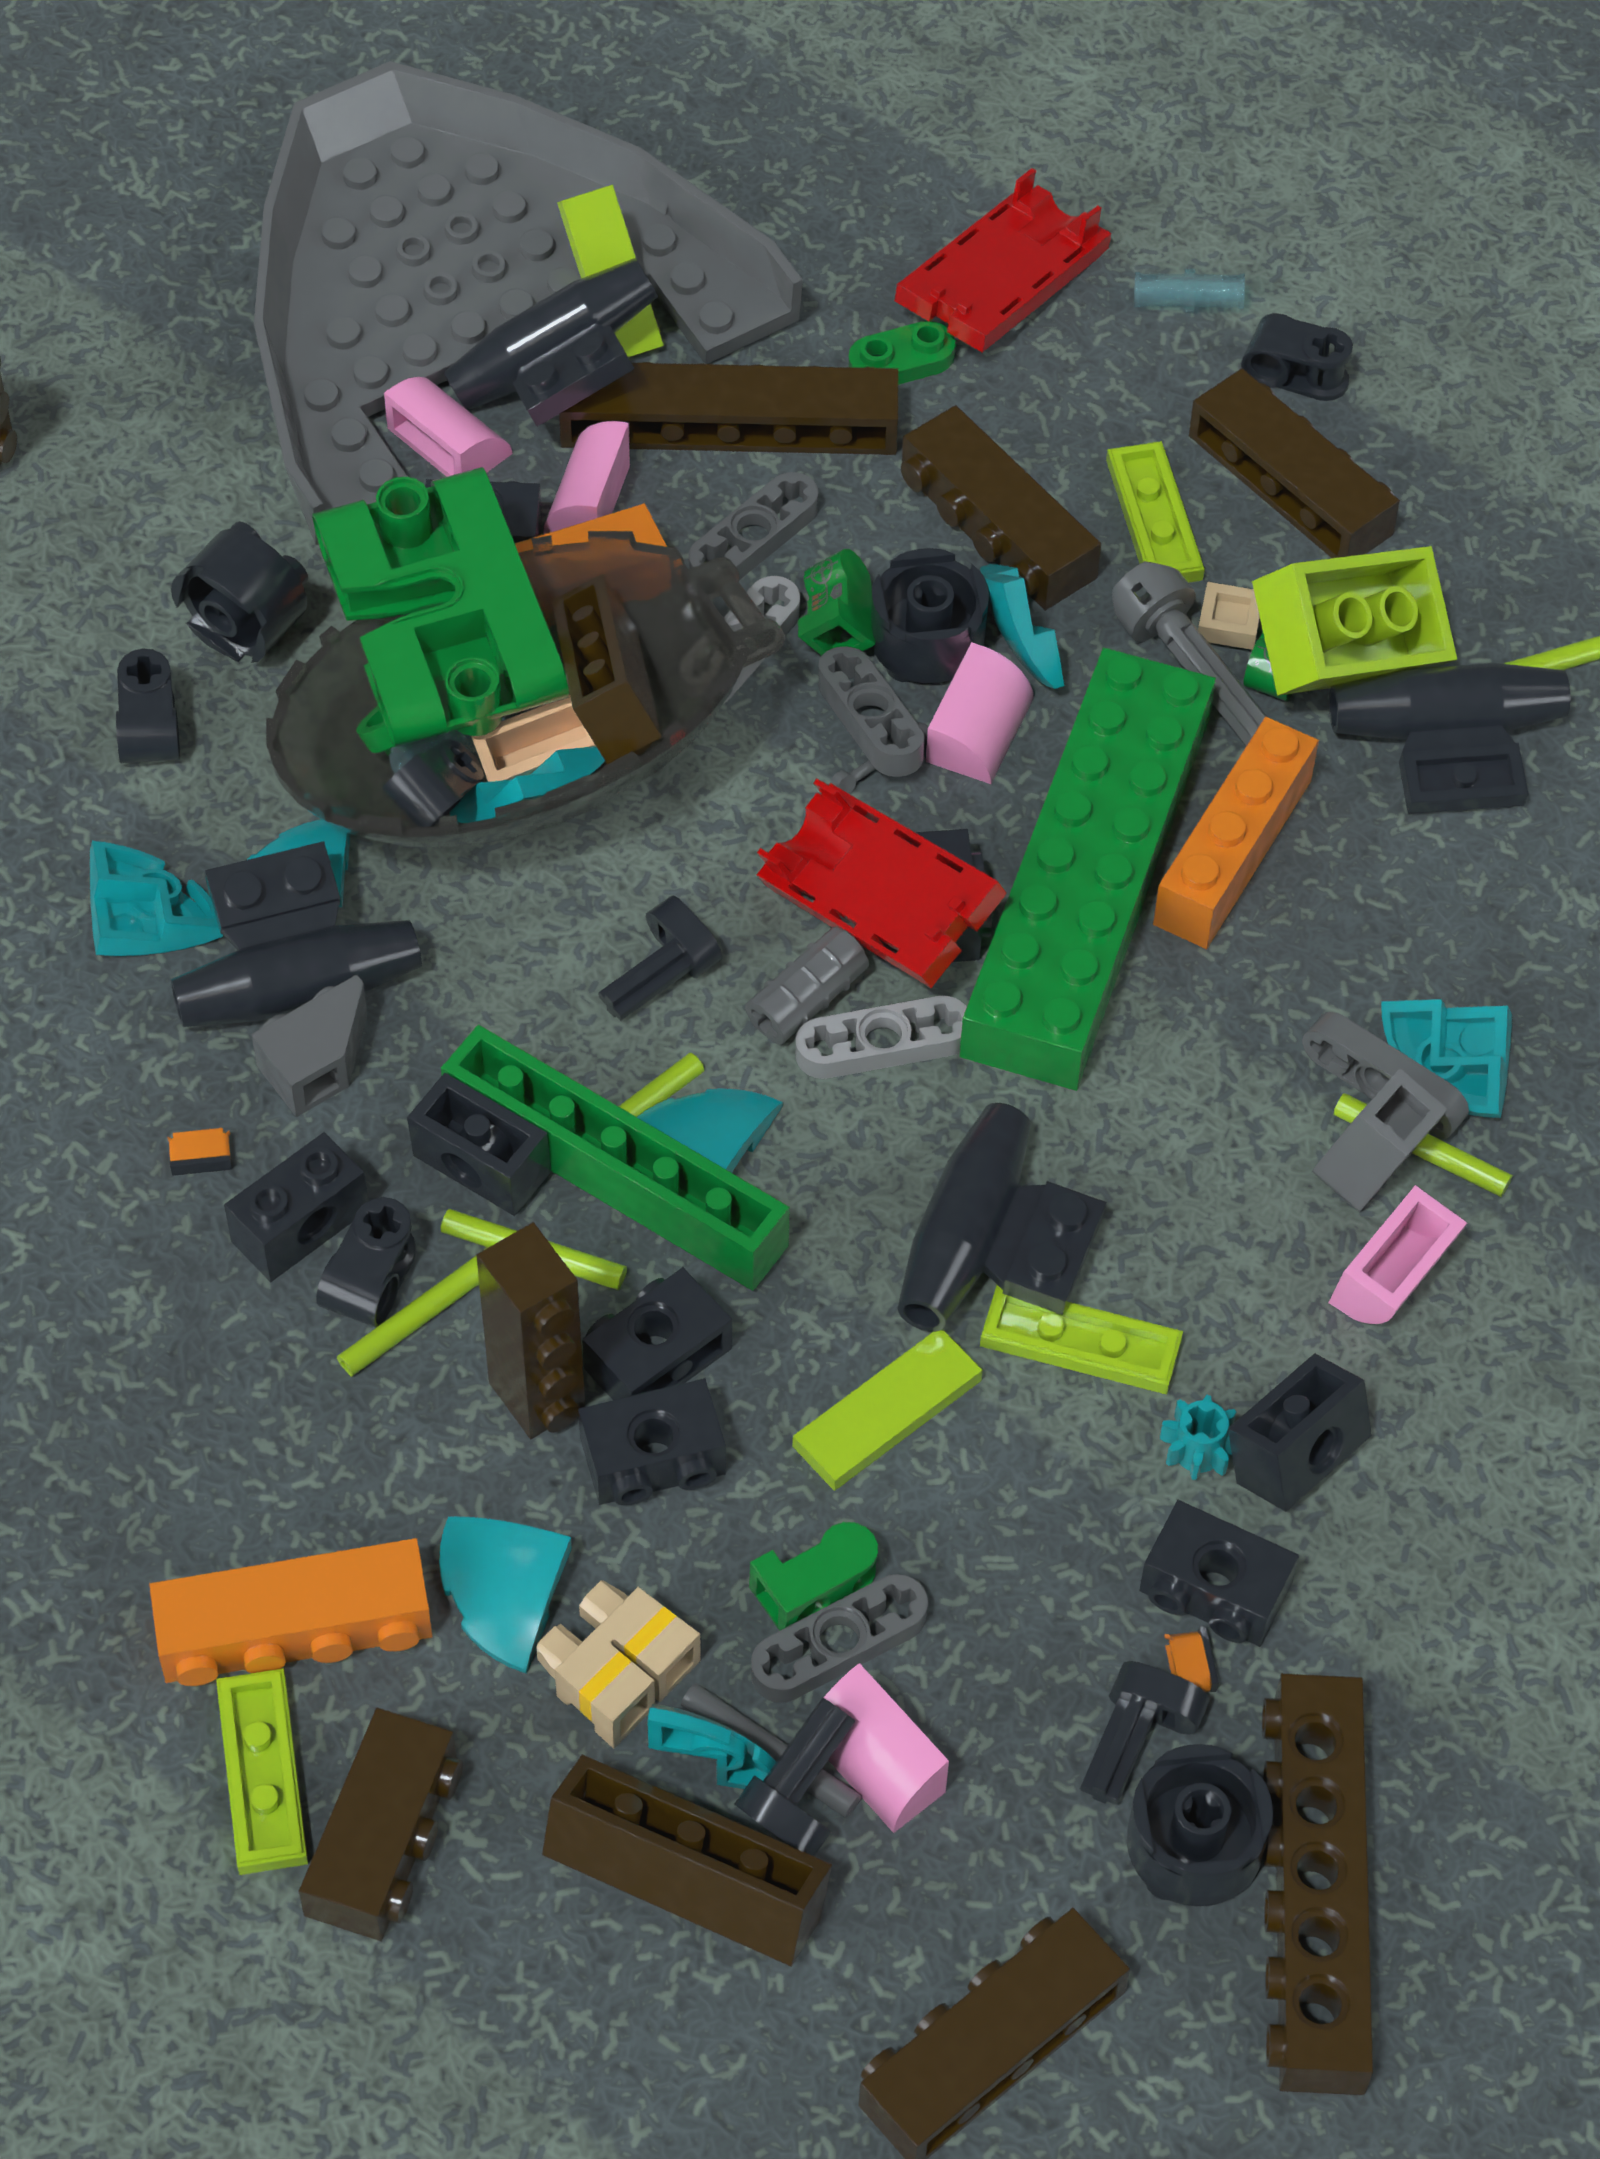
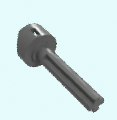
M1142 562L1125 574L1112 589V601L1116 617L1134 641L1144 642L1159 635L1184 669L1215 677L1216 683L1212 704L1245 746H1247L1267 715L1186 615L1194 603L1196 593L1180 571L1162 564ZM1144 587L1147 592L1139 598L1135 592Z

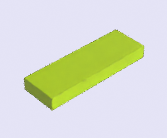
M613 185L557 202L581 279L636 257ZM651 304L615 333L628 357L664 346Z
M1162 441L1107 449V465L1139 563L1141 564L1145 561L1173 567L1180 571L1188 583L1202 581L1205 569Z
M996 1285L981 1334L980 1347L1167 1395L1183 1331L1071 1302L1067 1303L1065 1311L1061 1315L1002 1294L1003 1290Z
M943 1329L932 1332L793 1435L792 1447L836 1491L980 1383L983 1370Z
M284 1668L218 1678L216 1682L239 1875L307 1865L308 1858Z

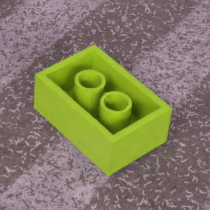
M1432 546L1293 563L1252 581L1277 696L1327 689L1334 685L1405 669L1440 667L1457 660Z

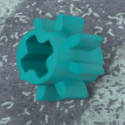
M1207 1394L1203 1400L1192 1402L1189 1405L1179 1399L1175 1407V1421L1164 1420L1162 1422L1160 1440L1171 1444L1168 1448L1166 1464L1172 1466L1180 1463L1181 1466L1190 1471L1192 1480H1197L1200 1473L1208 1472L1212 1469L1221 1476L1225 1475L1229 1461L1227 1454L1232 1455L1228 1428L1235 1422L1237 1413L1235 1409L1224 1411L1221 1406L1212 1401L1211 1395Z

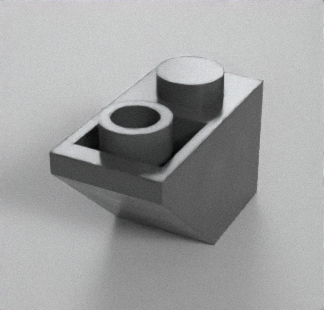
M358 975L335 987H325L315 995L313 1000L288 1014L272 1017L258 1031L251 1034L257 1067L296 1117L349 1087L367 1019L364 983Z
M1399 1068L1358 1114L1314 1167L1312 1172L1360 1212L1440 1122L1448 1108L1404 1070Z

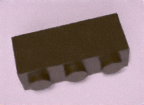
M376 1707L300 1886L299 1896L305 1917L381 1942L390 1921L401 1923L412 1897L413 1883L408 1882L407 1879L415 1859L427 1860L437 1836L438 1821L432 1818L440 1798L450 1800L461 1778L463 1760L457 1759L454 1733L452 1731Z

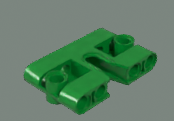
M483 467L433 480L429 488H426L422 482L415 478L406 476L395 477L386 481L378 489L376 502L366 504L365 500H360L312 514L318 544L346 621L380 619L408 614L360 637L361 646L368 660V663L364 665V669L394 748L454 730H458L464 735L483 736L494 731L501 724L503 716L569 698L568 683L563 664Z

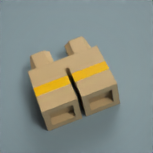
M601 1580L584 1597L579 1605L580 1616L592 1625L595 1630L582 1642L560 1624L554 1626L538 1642L536 1648L538 1661L556 1680L557 1697L566 1705L572 1703L594 1724L595 1732L614 1749L649 1714V1709L652 1704H655V1699L661 1702L701 1661L700 1633L639 1587L627 1596L624 1592Z

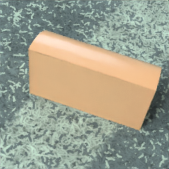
M570 695L569 698L545 704L503 720L494 731L486 735L471 736L488 782L511 780L516 776L530 775L556 750L596 746L574 712Z

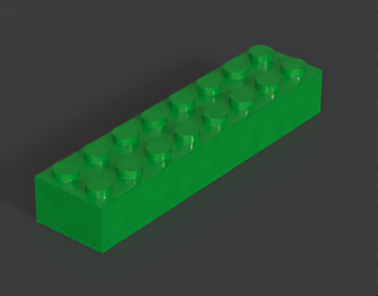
M1102 648L964 1013L960 1058L1071 1090H1078L1210 720L1216 683L1215 677L1112 649Z

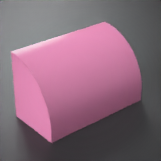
M408 378L384 392L387 429L445 476L455 475L483 467L487 473L512 455L510 445L502 437L427 378Z
M619 421L600 422L589 426L579 435L545 522L544 534L612 514L630 467L629 423Z
M971 642L928 727L927 763L992 784L1034 699L1033 690L1028 679L1014 663L994 650Z
M1415 1185L1343 1272L1328 1303L1359 1322L1382 1324L1389 1321L1460 1235L1467 1222Z
M860 1663L856 1665L824 1697L856 1721L828 1761L854 1790L861 1795L863 1800L890 1830L895 1833L946 1793L949 1760Z

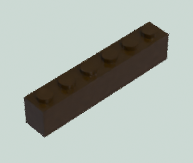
M632 363L635 368L634 370L559 414L561 448H574L579 435L591 425L600 422L619 421L629 423V449L896 455L898 369L718 365L705 363Z

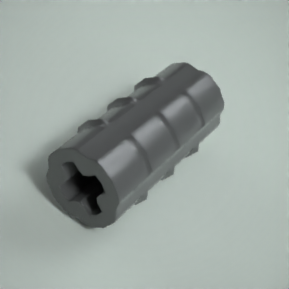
M832 927L815 943L808 944L807 950L795 961L788 962L786 969L772 981H766L764 988L745 1004V1011L751 1023L758 1031L772 1042L781 1045L821 1009H827L829 1002L841 991H847L850 988V983L869 967V960L862 946L852 935L845 930Z

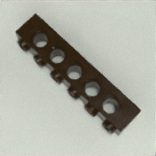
M1281 1673L1275 1698H1264L1262 1709L1263 1739H1274L1275 1761H1265L1263 1780L1270 1793L1272 1803H1275L1276 1825H1271L1263 1857L1265 1867H1276L1277 1890H1266L1264 1906L1265 1932L1277 1933V1957L1267 1956L1265 1994L1266 1999L1278 2000V2024H1268L1266 2064L1267 2067L1279 2068V2091L1365 2095L1373 2074L1363 1677ZM1304 1744L1315 1745L1321 1748L1328 1757L1321 1760H1312L1303 1756L1297 1747ZM1306 1807L1316 1808L1322 1811L1329 1821L1324 1824L1309 1823L1299 1815L1298 1810ZM1304 1872L1319 1873L1329 1881L1331 1887L1322 1890L1312 1889L1306 1886L1298 1875ZM1307 1937L1319 1938L1330 1946L1333 1953L1327 1956L1312 1955L1302 1948L1299 1941ZM1306 2004L1322 2005L1331 2012L1334 2021L1327 2024L1313 2023L1303 2015L1300 2007Z

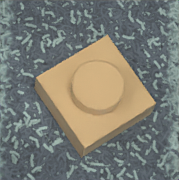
M1207 582L1198 627L1200 633L1209 643L1253 650L1260 619L1254 589Z

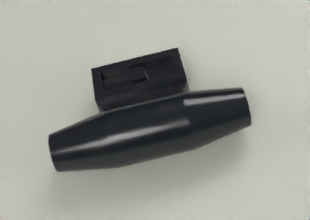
M635 257L568 284L496 327L450 366L444 374L461 404L467 410L518 392L526 410L538 427L635 369L615 333L652 303L658 295Z
M1500 663L1405 669L1331 686L1329 692L1330 722L1334 733L1406 740L1400 756L1399 767L1408 814L1524 806L1528 797V789L1519 743H1515L1507 731L1567 717L1571 702L1570 684L1565 670Z
M322 841L205 870V880L220 933L225 936L237 951L177 976L170 981L182 1027L253 1022L272 1018L280 1014H288L313 1000L315 995L325 987H335L355 975H358L364 983V991L366 992L421 968L422 959L416 933L410 920L335 926L340 895L325 842Z
M991 1103L984 1108L947 1161L916 1231L910 1249L897 1309L899 1315L907 1323L918 1329L930 1332L942 1330L982 1272L989 1276L1003 1290L1002 1294L1061 1315L1065 1311L1104 1216L1107 1202L1049 1181L1044 1185L1019 1186L1031 1123L1029 1118L1014 1106L1005 1103Z

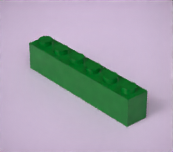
M479 1024L441 1067V1075L444 1072L547 1132L551 1171L748 1289L755 1290L788 1248L789 1206Z

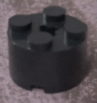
M239 521L235 522L230 529L220 531L174 578L171 584V595L176 608L183 602L185 603L192 615V618L186 624L202 642L237 662L245 654L253 656L251 663L259 662L305 613L307 609V596L303 585L308 581V574L298 560L288 555L281 556L274 548L261 540L253 527Z
M923 548L898 555L890 561V568L881 576L878 574L872 587L871 629L875 639V645L872 646V650L879 662L886 668L890 677L899 682L940 683L949 681L954 678L971 642L985 647L989 590L981 571L972 563L971 569L955 561V554L949 551Z
M1192 1744L1181 1746L1163 1754L1141 1778L1134 1793L1127 1828V1849L1134 1869L1146 1884L1147 1889L1155 1897L1187 1906H1210L1230 1900L1251 1886L1265 1852L1268 1841L1267 1837H1269L1273 1820V1808L1270 1793L1263 1778L1252 1767L1250 1771L1243 1764L1233 1759V1753L1213 1745ZM1195 1823H1199L1200 1828L1196 1827Z

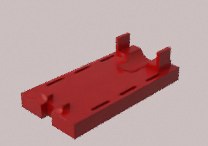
M1031 168L1016 180L1015 190L1010 196L900 281L896 287L894 301L929 322L935 317L948 323L947 332L983 353L1096 261L1109 248L1112 233L1099 226L1102 207L1098 205L1089 213L1083 212L1079 216H1070L1060 210L1054 202L1051 192L1039 185L1033 188L1036 170Z
M816 779L813 784L821 794L816 793L805 807L806 816L801 829L791 840L782 843L777 842L769 852L761 848L757 851V854L765 864L756 875L772 891L827 925L847 931L861 946L929 988H932L962 951L955 943L968 926L977 931L1007 892L997 880L832 783L827 785ZM799 891L808 895L809 897L814 899V901L811 902L808 899L804 898L803 896H801V893ZM840 916L852 922L856 926L854 928L851 927L847 923L843 922ZM881 941L896 949L897 953L895 954L884 947Z

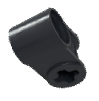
M1268 314L1260 320L1243 356L1241 367L1259 383H1264L1270 388L1277 387L1316 400H1336L1342 397L1348 390L1349 375L1345 369V364L1352 357L1353 343L1345 332L1337 328L1314 325L1293 319L1284 314ZM1330 344H1333L1334 352L1329 355ZM1323 373L1322 386H1319L1318 375L1320 376Z
M142 648L133 650L122 658L117 670L119 711H116V731L120 763L180 760L178 717L172 691L169 661L162 653L154 649Z
M445 739L427 752H419L389 779L382 790L425 834L455 808L464 796L462 794L482 780L484 772L479 761L465 746L457 741Z
M381 1197L372 1199L360 1207L340 1247L330 1258L322 1273L316 1295V1302L319 1307L373 1327H378L385 1322L395 1303L398 1289L408 1273L417 1252L415 1239L410 1233L412 1228L410 1214L404 1204L396 1199Z

